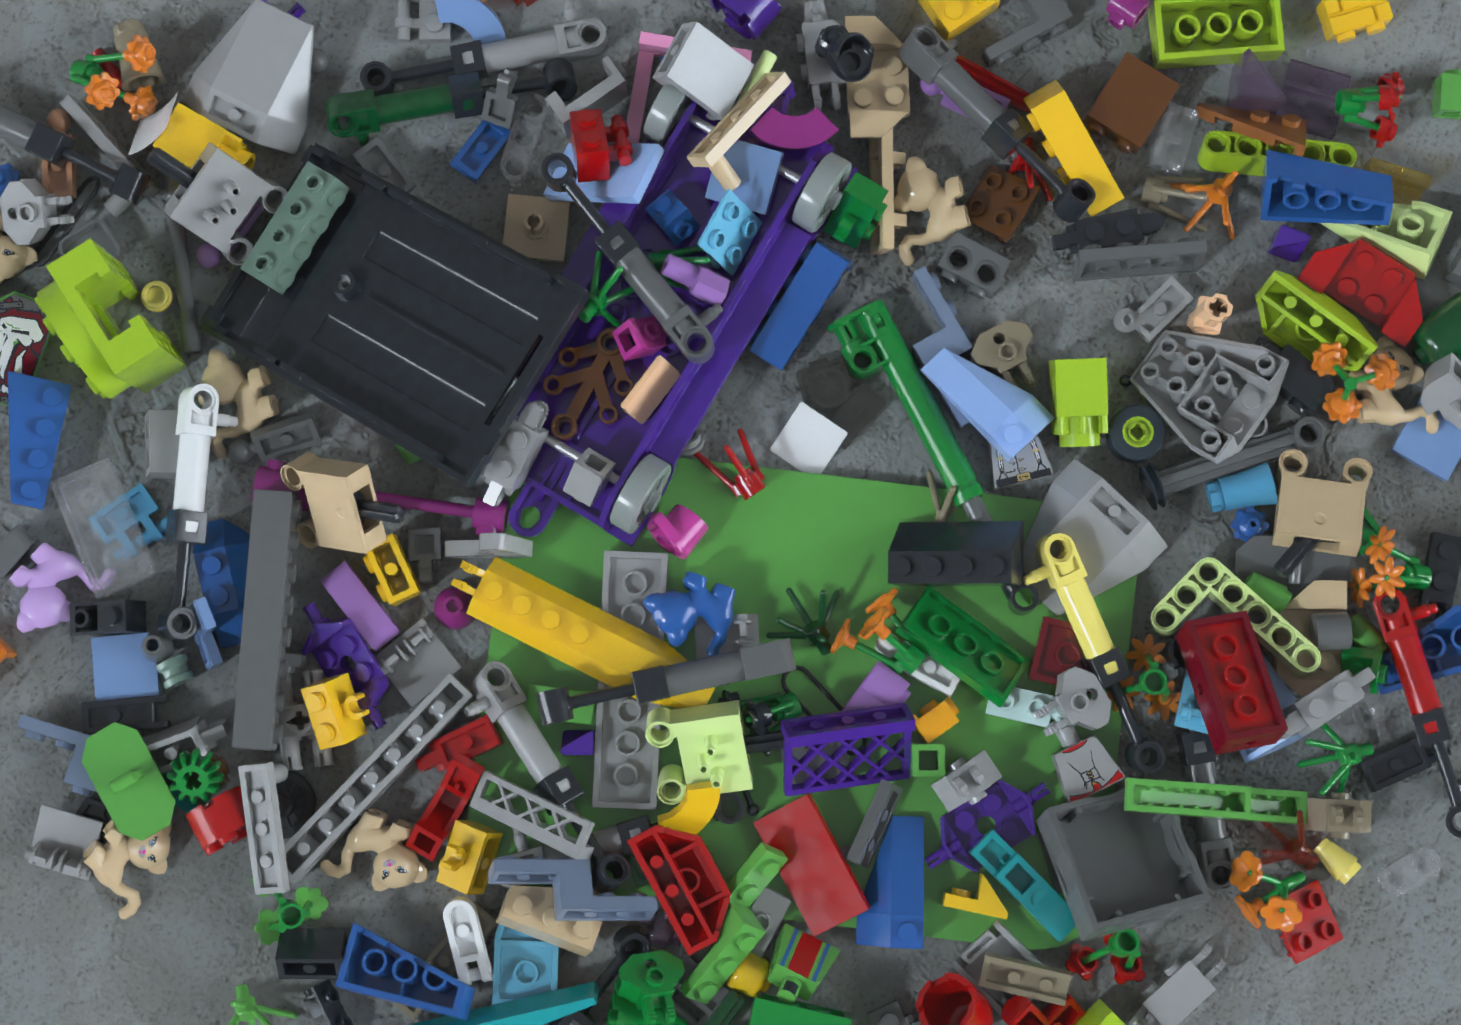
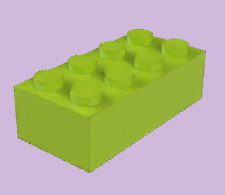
M1152 0L1148 9L1152 61L1155 70L1278 60L1285 51L1280 0Z

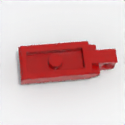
M485 715L433 740V743L428 746L430 753L416 759L415 762L420 772L423 770L426 772L435 767L438 768L439 772L448 770L457 752L469 759H473L504 744V741L496 723H492L488 715Z

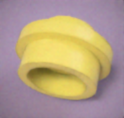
M152 281L143 288L141 301L148 310L163 312L172 304L173 292L166 283Z

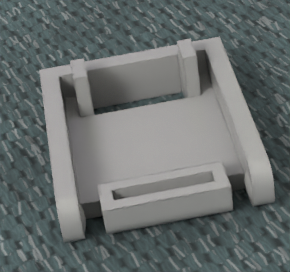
M997 919L993 926L1000 933L996 935L987 928L960 954L967 964L963 966L960 961L955 959L951 962V965L961 976L970 981L986 996L990 1005L1001 1015L1004 1004L1010 998L1002 991L978 986L985 952L1038 964L1042 963Z

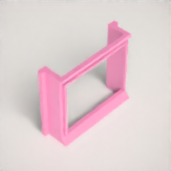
M641 31L639 54L626 122L629 128L627 139L631 143H639L654 57L665 56L674 39L672 36ZM732 47L751 62L752 50Z

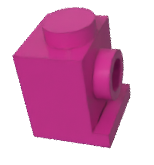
M655 316L640 319L630 318L612 332L624 361L654 355L667 345L665 341L667 334L662 325L657 322ZM628 335H632L636 344L634 347Z

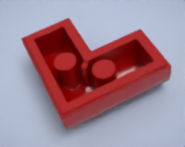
M1068 993L1065 1006L1048 1003L1041 1011L1027 997L1016 995L1004 1004L1001 1017L1007 1025H1075L1087 1012Z

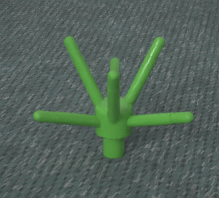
M241 984L235 987L237 1000L230 1002V1006L234 1007L235 1015L227 1025H238L239 1021H248L249 1025H256L254 1018H257L262 1025H272L262 1013L294 1019L297 1018L298 1014L283 1009L257 1005L255 997L249 994L248 985Z

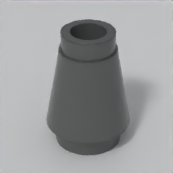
M153 631L145 636L141 649L146 659L151 662L160 663L171 656L174 644L172 640L164 638L159 631ZM152 640H156L159 643L156 651H150L152 647L150 642Z

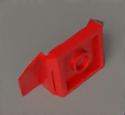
M1361 237L1350 243L1315 252L1297 278L1320 294L1323 291L1373 322L1380 327L1381 333L1403 347L1407 345L1423 322L1414 271Z

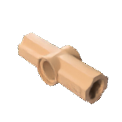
M1215 293L1212 297L1200 296L1196 309L1188 316L1186 326L1191 329L1193 335H1219L1222 323L1231 316L1233 305L1228 301L1227 295Z

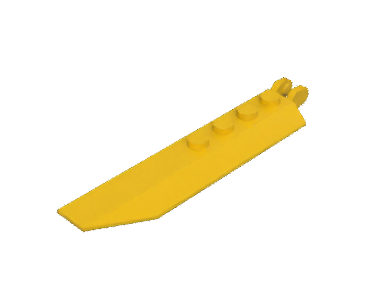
M496 556L486 571L464 560L462 561L460 567L463 568V571L482 578L477 589L472 588L460 579H453L450 584L473 596L466 614L611 687L632 683L631 673L634 671L688 661L667 642ZM715 687L676 695L650 703L677 709L707 705Z

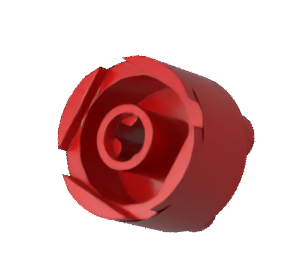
M241 786L234 787L211 798L212 801L203 806L201 804L186 814L188 823L207 856L220 851L229 842L236 844L247 838Z

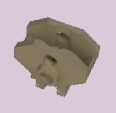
M1006 320L979 334L968 357L970 362L989 372H993L996 376L1015 386L1017 385L1009 372L1018 368L1024 383L1029 388L1036 385V381L1026 363L1028 358L1025 352L1033 336L1027 324ZM993 338H999L1002 344H996Z
M1330 792V799L1307 798V824H1304V830L1330 832L1329 838L1349 839V833H1371L1372 801L1350 800V793Z

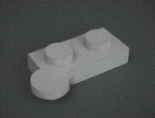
M1171 276L1136 312L1128 308L1119 310L1113 319L1114 327L1123 334H1128L1135 330L1149 343L1194 297Z

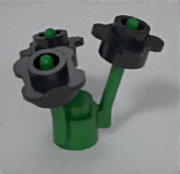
M725 689L722 690V697L718 698V703L740 701L741 712L742 707L746 708V711L743 712V721L746 727L751 730L749 734L757 733L759 736H763L768 731L781 730V720L801 715L799 700L791 691L783 695L777 692L769 696L740 700L738 692L730 693ZM772 719L774 721H780L778 724H776L768 730L767 727L771 725ZM769 751L763 752L767 757L771 755Z

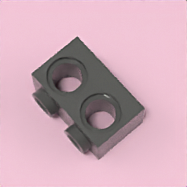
M955 231L937 265L936 271L940 272L939 277L953 285L959 282L968 287L967 291L971 295L979 299H984L985 297L991 299L1011 260ZM959 254L965 258L966 265L962 268H956L950 263L949 257ZM980 269H988L993 273L994 280L988 283L982 282L978 278L977 272Z

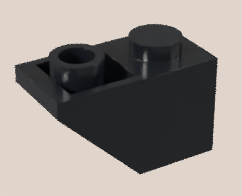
M124 599L69 604L70 636L147 633L146 601Z

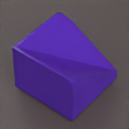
M1281 225L1274 232L1267 253L1291 262H1297L1311 236L1302 231Z
M564 730L561 743L562 755H593L595 753V730Z

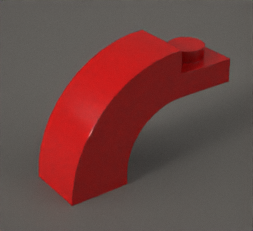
M457 752L434 797L415 824L405 846L433 862L448 840V835L454 826L455 820H460L486 768Z

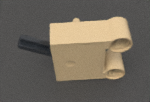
M1288 449L1280 455L1275 472V478L1279 487L1272 545L1289 548L1273 567V570L1279 577L1289 578L1311 551L1357 556L1362 539L1366 491L1373 473L1372 466L1368 461L1362 458L1348 460L1345 463L1340 481L1335 482L1304 477L1308 460L1300 450ZM1291 466L1298 471H1289L1285 467ZM1350 475H1357L1362 480L1352 479Z

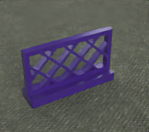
M899 703L781 720V733L784 737L783 791L785 796L880 783L881 779L888 782L910 779L911 731H915V718L907 704ZM902 732V738L893 747L884 741L890 734ZM871 737L873 739L862 751L853 745L860 738ZM839 741L842 744L832 755L822 750L831 742ZM881 745L888 752L876 762L869 755ZM802 746L811 748L800 760L792 755V748ZM850 749L857 756L847 766H844L837 760ZM819 754L826 760L814 771L807 764ZM895 756L901 760V769L888 771L884 768ZM863 761L873 766L866 774L856 775L853 772ZM832 765L841 770L834 779L826 780L822 777ZM801 770L810 775L803 783L792 784V779Z

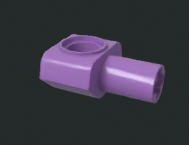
M668 254L660 271L661 275L685 285L691 295L709 304L715 305L719 303L721 305L727 295L730 283L727 277L699 264L697 266L672 254Z

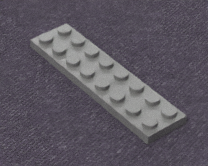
M604 550L601 610L663 641L665 633L657 626L652 613L645 608L643 601L650 594L667 592L668 553ZM598 680V690L611 687ZM631 696L597 703L592 807L657 810L659 748L652 746L647 741L645 735L649 712L661 707V705L654 703L639 705L637 699ZM655 725L654 728L660 730V725Z

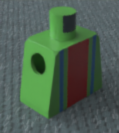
M785 923L774 943L767 977L769 983L779 987L777 992L778 999L786 1004L794 1003L797 997L809 1000L829 972L840 950Z

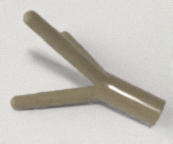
M928 470L926 475L936 511L934 522H947L949 516L957 509L955 503L950 506L956 487L950 486L944 504L941 507L933 473L931 470Z

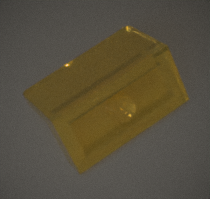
M1374 157L1368 160L1363 167V170L1392 176L1393 203L1411 205L1412 200L1420 201L1422 193L1430 187L1433 177L1432 175Z

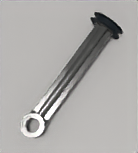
M1304 417L1295 425L1286 427L1285 430L1248 441L1239 453L1218 464L1205 457H1200L1161 471H1157L1151 463L1147 464L1146 469L1141 465L1139 466V477L1143 492L1151 508L1157 510L1158 504L1161 507L1166 506L1165 495L1259 465L1265 461L1268 462L1280 458V455L1288 449H1296L1304 454H1308L1324 441L1326 435L1325 427L1317 418ZM1300 429H1306L1312 434V442H1306L1301 438Z

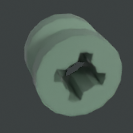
M186 654L177 655L156 665L157 671L162 673L165 679L163 683L165 690L175 688L195 678L194 672L187 667L188 658Z

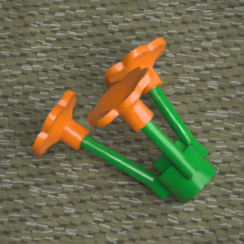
M896 588L880 596L865 609L868 615L874 611L876 613L865 621L864 627L859 631L858 636L866 640L875 633L882 640L886 639L897 649L893 655L897 661L859 642V638L851 635L850 625L852 621L849 618L846 619L843 627L839 630L830 649L831 653L835 654L843 645L852 650L856 648L891 666L899 674L904 670L909 675L927 657L913 643L911 644L907 641L901 644L890 634L891 630L884 624L886 618H890L897 628L902 623L896 615V609L891 604L892 599L898 594Z

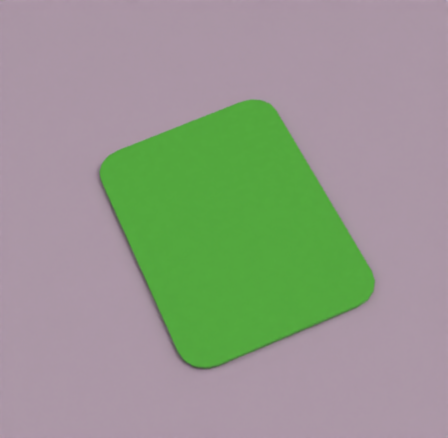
M679 457L673 477L653 513L661 512L666 517L675 504H680L698 515L708 526V531L686 559L683 560L668 553L667 591L673 589L687 593L688 590L684 588L682 582L686 572H693L706 577L707 590L711 591L716 583L735 589L733 615L758 614L760 644L780 640L767 638L766 634L768 632H795L777 623L776 619L778 617L802 628L806 626L803 618L786 593L787 588L793 590L812 621L818 620L820 591L826 590L827 608L835 590H839L840 596L825 626L830 634L827 640L831 647L839 630L843 627L846 619L849 618L852 621L850 634L859 638V642L876 650L875 642L879 636L873 633L866 640L858 636L859 631L864 627L865 621L876 613L874 611L868 615L865 609L880 596L896 588L898 594L892 599L891 604L896 609V615L902 622L927 586L888 584V551L900 522H934L936 511L929 487L759 467L765 477L762 481L766 487L745 501L742 495L736 498L731 489L699 460ZM710 461L735 484L737 483L734 477L739 472L733 464ZM743 465L745 469H751V466ZM525 482L509 496L510 510L526 484ZM937 488L942 507L948 490ZM984 494L981 497L993 521H1024V542L1044 501ZM560 504L545 530L538 536L523 537L517 534L508 522L504 534L533 541L532 558L500 559L601 609L604 550L667 552L648 531L647 523L633 547L605 532L598 525ZM533 506L525 508L520 518V525L525 529L533 527L540 518L539 510ZM961 507L957 508L949 516L947 522H970L964 508ZM1137 574L1093 597L1113 645L1119 646L1127 665L1128 658L1125 657V654L1129 652ZM930 586L1031 660L1043 616L1070 622L1066 612L1057 617L1040 600L1034 610L1028 615L1014 614L1009 609L1008 600L1000 586ZM1025 592L1015 594V600L1018 605L1022 607L1031 605L1029 594ZM886 618L884 624L891 630V633L899 638L901 644L907 642L905 638L895 632L897 627L892 620ZM695 626L688 632L687 640L678 647L670 644L667 634H665L664 641L688 661L696 659ZM494 627L491 628L487 663L492 661L504 663L511 670L526 698H528L529 684L531 683L560 688L570 687L587 691L598 690L597 679ZM790 639L796 665L803 666L809 670L842 707L845 706L873 666L879 661L856 648L852 650L845 645L840 647L835 654L830 652L827 655H821L817 646H811L807 639ZM883 663L910 683L907 690L911 694L904 703L907 704L911 713L915 714L917 718L922 715L919 709L933 699L939 703L948 697L903 672L899 674L891 666ZM1030 663L1015 687L1055 696L1056 685L1028 679ZM795 670L787 675L786 685L788 689L797 696L799 701L812 715L840 712L805 673ZM782 674L717 686L707 704L718 703V698L722 697V690L725 689L730 693L738 692L740 700L769 696L777 692L783 695L786 692L781 685ZM487 678L492 685L496 686V683L491 678ZM961 680L950 698L960 711L956 715L959 722L929 744H945V774L949 772L946 767L960 757L967 760L978 752L985 750L1002 775L1000 780L1022 792H1028L1041 784V782H1044L1047 786L1044 789L1048 788L1050 794L1044 796L1033 805L1035 835L1026 838L1012 849L1054 889L1036 832L1040 831L1036 820L1048 807L1065 803L1051 759V755L1063 749L1056 733L1046 737L1043 732L1046 727L985 714L988 699ZM1108 688L1104 689L1105 692L1110 691ZM1086 693L1087 697L1090 700L1091 695ZM1110 700L1109 723L1096 730H1088L1078 725L1074 726L1080 740L1087 736L1095 735L1117 764L1122 718L1119 711L1115 712L1113 710V700ZM597 704L594 724L592 725L558 722L542 726L541 718L532 717L563 768L567 765L570 767L584 790V794L574 804L582 817L595 823L592 831L644 815L649 816L651 824L658 822V815L670 812L680 804H665L657 795V810L592 807L594 754L562 755L561 743L564 730H595L596 732ZM661 705V707H665L670 710L677 709ZM742 707V717L743 712L746 711L745 707ZM801 710V715L796 716L794 718L805 717L807 715ZM485 711L481 712L480 718L487 715ZM772 719L771 725L767 727L768 730L776 724H778L780 721H774ZM1050 719L1049 724L1056 722L1055 719ZM495 722L504 744L475 757L474 762L485 767V771H490L535 793L533 788L537 784L499 722ZM744 724L745 734L748 735L751 730ZM660 725V730L667 729L666 726ZM916 729L911 731V744H926ZM902 732L890 734L884 741L893 747L902 738ZM677 737L668 746L659 748L658 774L664 766L669 764H676L683 768ZM867 737L866 746L873 740L871 737ZM862 738L853 745L859 748L862 744ZM879 745L869 757L878 762L888 750ZM780 749L769 751L771 753L769 757L763 752L749 754L753 771V789H750L749 793L754 804H757L760 808L759 814L756 816L749 815L747 812L748 804L743 792L736 791L735 793L739 794L745 802V813L741 820L734 824H725L712 819L696 834L702 837L726 884L729 883L759 844L763 843L753 822L806 795L785 796L783 791L784 764ZM848 755L849 762H851L857 755ZM895 756L884 768L888 771L901 769V760ZM863 761L853 772L856 775L866 774L873 766ZM910 777V779L889 781L904 789L892 816L924 817V858L940 849L939 817L947 813L944 804L930 786L940 777ZM490 781L485 795L495 799L502 798L498 784ZM675 782L666 783L670 787L678 786ZM879 783L811 793L839 848L843 845L852 846ZM1115 783L1088 797H1101L1113 794ZM518 796L511 799L514 808L522 812L528 811L524 797ZM731 798L722 801L720 811L724 816L733 817L738 813L739 805L737 801ZM534 802L535 807L540 806L539 804ZM469 806L468 820L503 833L495 859L517 853L512 827ZM545 809L537 812L540 821L550 826L555 824L553 815L549 816ZM983 816L977 822V829L983 835L990 829L994 830L995 822L989 816ZM571 823L564 826L566 834L572 837L579 836ZM526 835L530 849L546 845ZM884 835L869 868L846 859L863 893ZM632 853V854L622 855V856L625 857V858H628V857H630V856H632V855H634V854ZM950 859L945 860L931 870L924 860L923 937L974 942L987 928L996 935L1000 933L993 926L997 919L1027 949L1031 950L1058 948L1080 937L1075 926L1059 943L984 867L975 873ZM605 869L607 875L614 879L612 872ZM778 872L767 887L791 899V903L782 920L805 922L783 878ZM982 873L1007 910V920L941 905L943 891L951 893L952 887L971 891L970 897L975 898L979 875ZM631 874L625 883L613 891L615 896H628L638 892L645 893L647 896H656L650 884L637 889ZM526 884V885H522V886H536V887H553L552 884ZM1064 893L1059 894L1060 897L1067 903ZM857 916L837 926L856 928Z

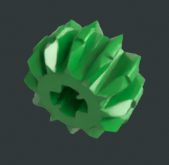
M199 747L193 750L192 755L187 750H183L179 755L180 759L174 758L170 763L172 770H169L167 773V778L174 781L170 785V791H181L178 797L179 800H183L187 795L190 796L191 803L196 804L199 797L206 802L210 800L211 793H218L221 788L218 782L223 780L224 773L217 771L221 766V761H210L213 755L212 751L207 752L205 756H201ZM193 772L200 775L198 780L192 777Z

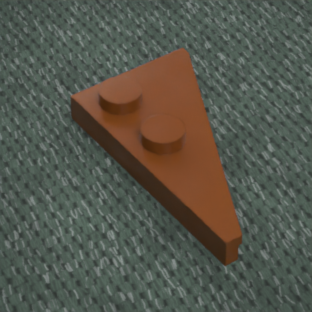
M1197 103L1196 117H1200L1213 124L1217 120L1233 123L1231 131L1263 141L1265 144L1273 147L1286 143L1295 147L1293 154L1302 157L1304 155L1307 120L1297 115L1285 114L1280 116L1270 114L1263 109L1249 111Z

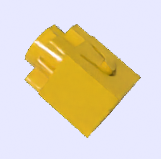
M179 102L170 115L167 127L152 145L154 148H161L189 168H192L209 142L251 170H253L256 161V155L251 153V149L247 148V144L243 143V139Z

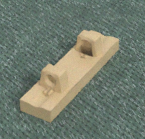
M893 128L881 138H869V179L889 190L883 203L888 205L879 221L874 219L872 221L877 226L870 237V254L882 255L893 250L894 230L907 227V215L894 213L893 169H899L901 166L906 165V153L893 151Z

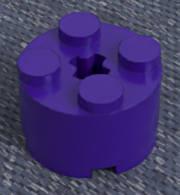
M709 0L716 13L722 9L726 16L724 21L734 31L746 39L752 37L753 40H756L782 9L776 0Z

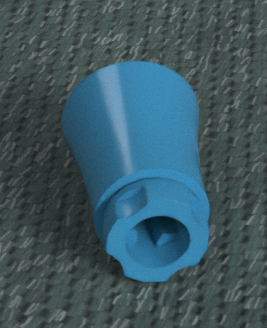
M1266 461L1252 468L1217 478V481L1205 483L1206 496L1211 512L1221 510L1226 512L1245 507L1277 504V493L1273 476Z

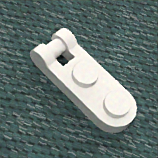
M455 897L447 903L443 912V919L458 979L467 985H472V981L482 980L483 982L493 981V967L489 960L477 908L469 898ZM477 961L478 967L470 969L467 962Z

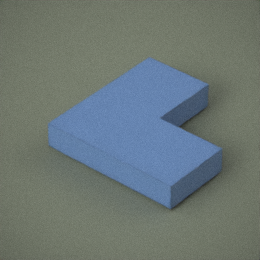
M206 597L194 600L189 609L195 613L198 619V627L193 634V638L204 666L209 671L218 668L223 663V660L212 634V631L217 626Z

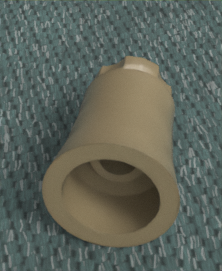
M128 19L117 23L113 27L117 53H122L125 49H128L127 42L132 41L135 34L147 37L150 42L143 23L138 19ZM156 57L154 65L150 66L147 73L144 74L140 71H134L130 62L119 60L122 89L125 91L136 92L140 86L145 87L147 85L152 86V89L165 81V76Z

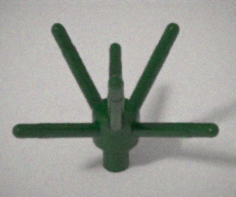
M787 588L786 593L803 618L806 626L802 628L778 617L776 619L777 623L795 632H768L766 634L767 638L807 639L811 646H817L821 655L829 654L831 652V645L827 639L830 634L825 626L837 603L840 591L835 590L827 608L826 590L820 591L818 620L812 621L793 590Z

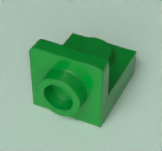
M1358 647L1343 649L1341 654L1342 672L1350 670L1354 676L1361 670L1369 667L1376 677L1370 681V694L1377 695L1380 684H1386L1388 677V665L1383 664V651Z

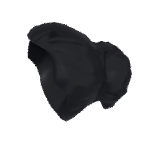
M831 25L821 30L815 44L816 54L820 58L826 59L831 70L843 81L858 82L865 79L871 71L874 57V48L869 40L861 33L848 32L842 25Z

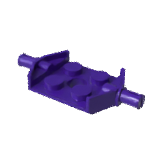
M999 779L985 789L987 796L977 803L971 805L967 801L940 816L941 845L939 846L940 849L924 858L929 868L932 870L945 860L952 859L973 872H978L983 866L969 851L984 836L977 829V822L983 816H989L994 820V831L1011 848L1026 838L1035 835L1033 805L1044 796L1050 794L1048 788L1044 789L1047 786L1044 782H1041V784L1030 791L1022 792Z

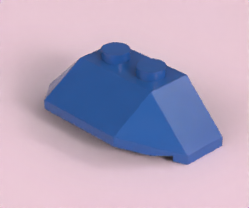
M224 518L207 522L205 544L193 546V556L203 597H206L217 627L214 629V632L222 649L241 643L250 540L249 533Z

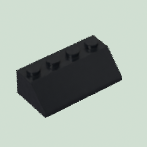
M1024 521L900 522L888 551V584L898 586H1023Z

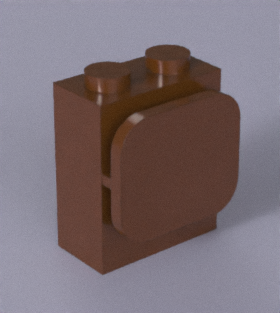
M1126 52L1083 123L1088 125L1087 129L1092 134L1098 137L1106 136L1114 141V146L1126 154L1132 152L1136 155L1180 87V84Z

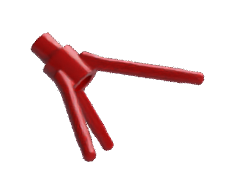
M1028 137L1025 143L1036 153V149L1033 148V138ZM1017 153V157L1014 159L1008 173L1014 175L1017 170L1026 171L1028 188L1034 187V173L1047 201H1052L1053 197L1046 181Z

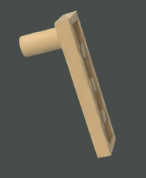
M766 72L687 156L693 167H708L725 192L727 189L731 191L736 189L740 185L741 179L724 157V154L791 83L785 72Z

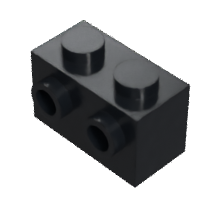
M297 927L286 929L285 932L280 933L275 957L279 979L337 980L347 947L345 928Z

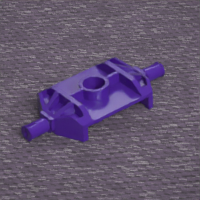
M314 602L307 605L302 610L313 625V630L310 631L301 651L303 656L312 652L327 678L348 673L354 693L362 692L365 697L357 700L361 710L369 709L370 713L367 717L375 731L385 726L387 722L382 717L377 706L380 705L379 701L388 689L389 682L351 618L345 617L330 620L327 617L323 619ZM348 656L351 657L355 663L354 670L348 664Z

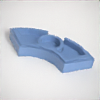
M435 0L440 23H454L463 27L472 36L474 41L480 40L481 44L506 39L504 28L498 16L482 1Z

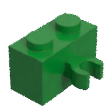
M856 172L844 189L842 198L833 210L823 231L832 235V237L856 249L862 239L868 241L877 225L872 223L873 219L879 221L888 205L883 203L889 190Z

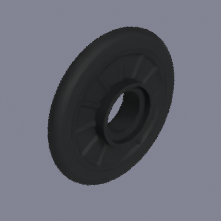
M292 770L288 771V777L285 781L276 784L277 794L284 795L289 800L288 810L280 813L283 839L293 837L314 815L316 808V798L310 783L302 775Z

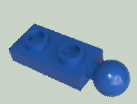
M519 108L517 109L515 124L520 118ZM482 120L453 158L450 166L476 184L509 141L512 132L505 127Z

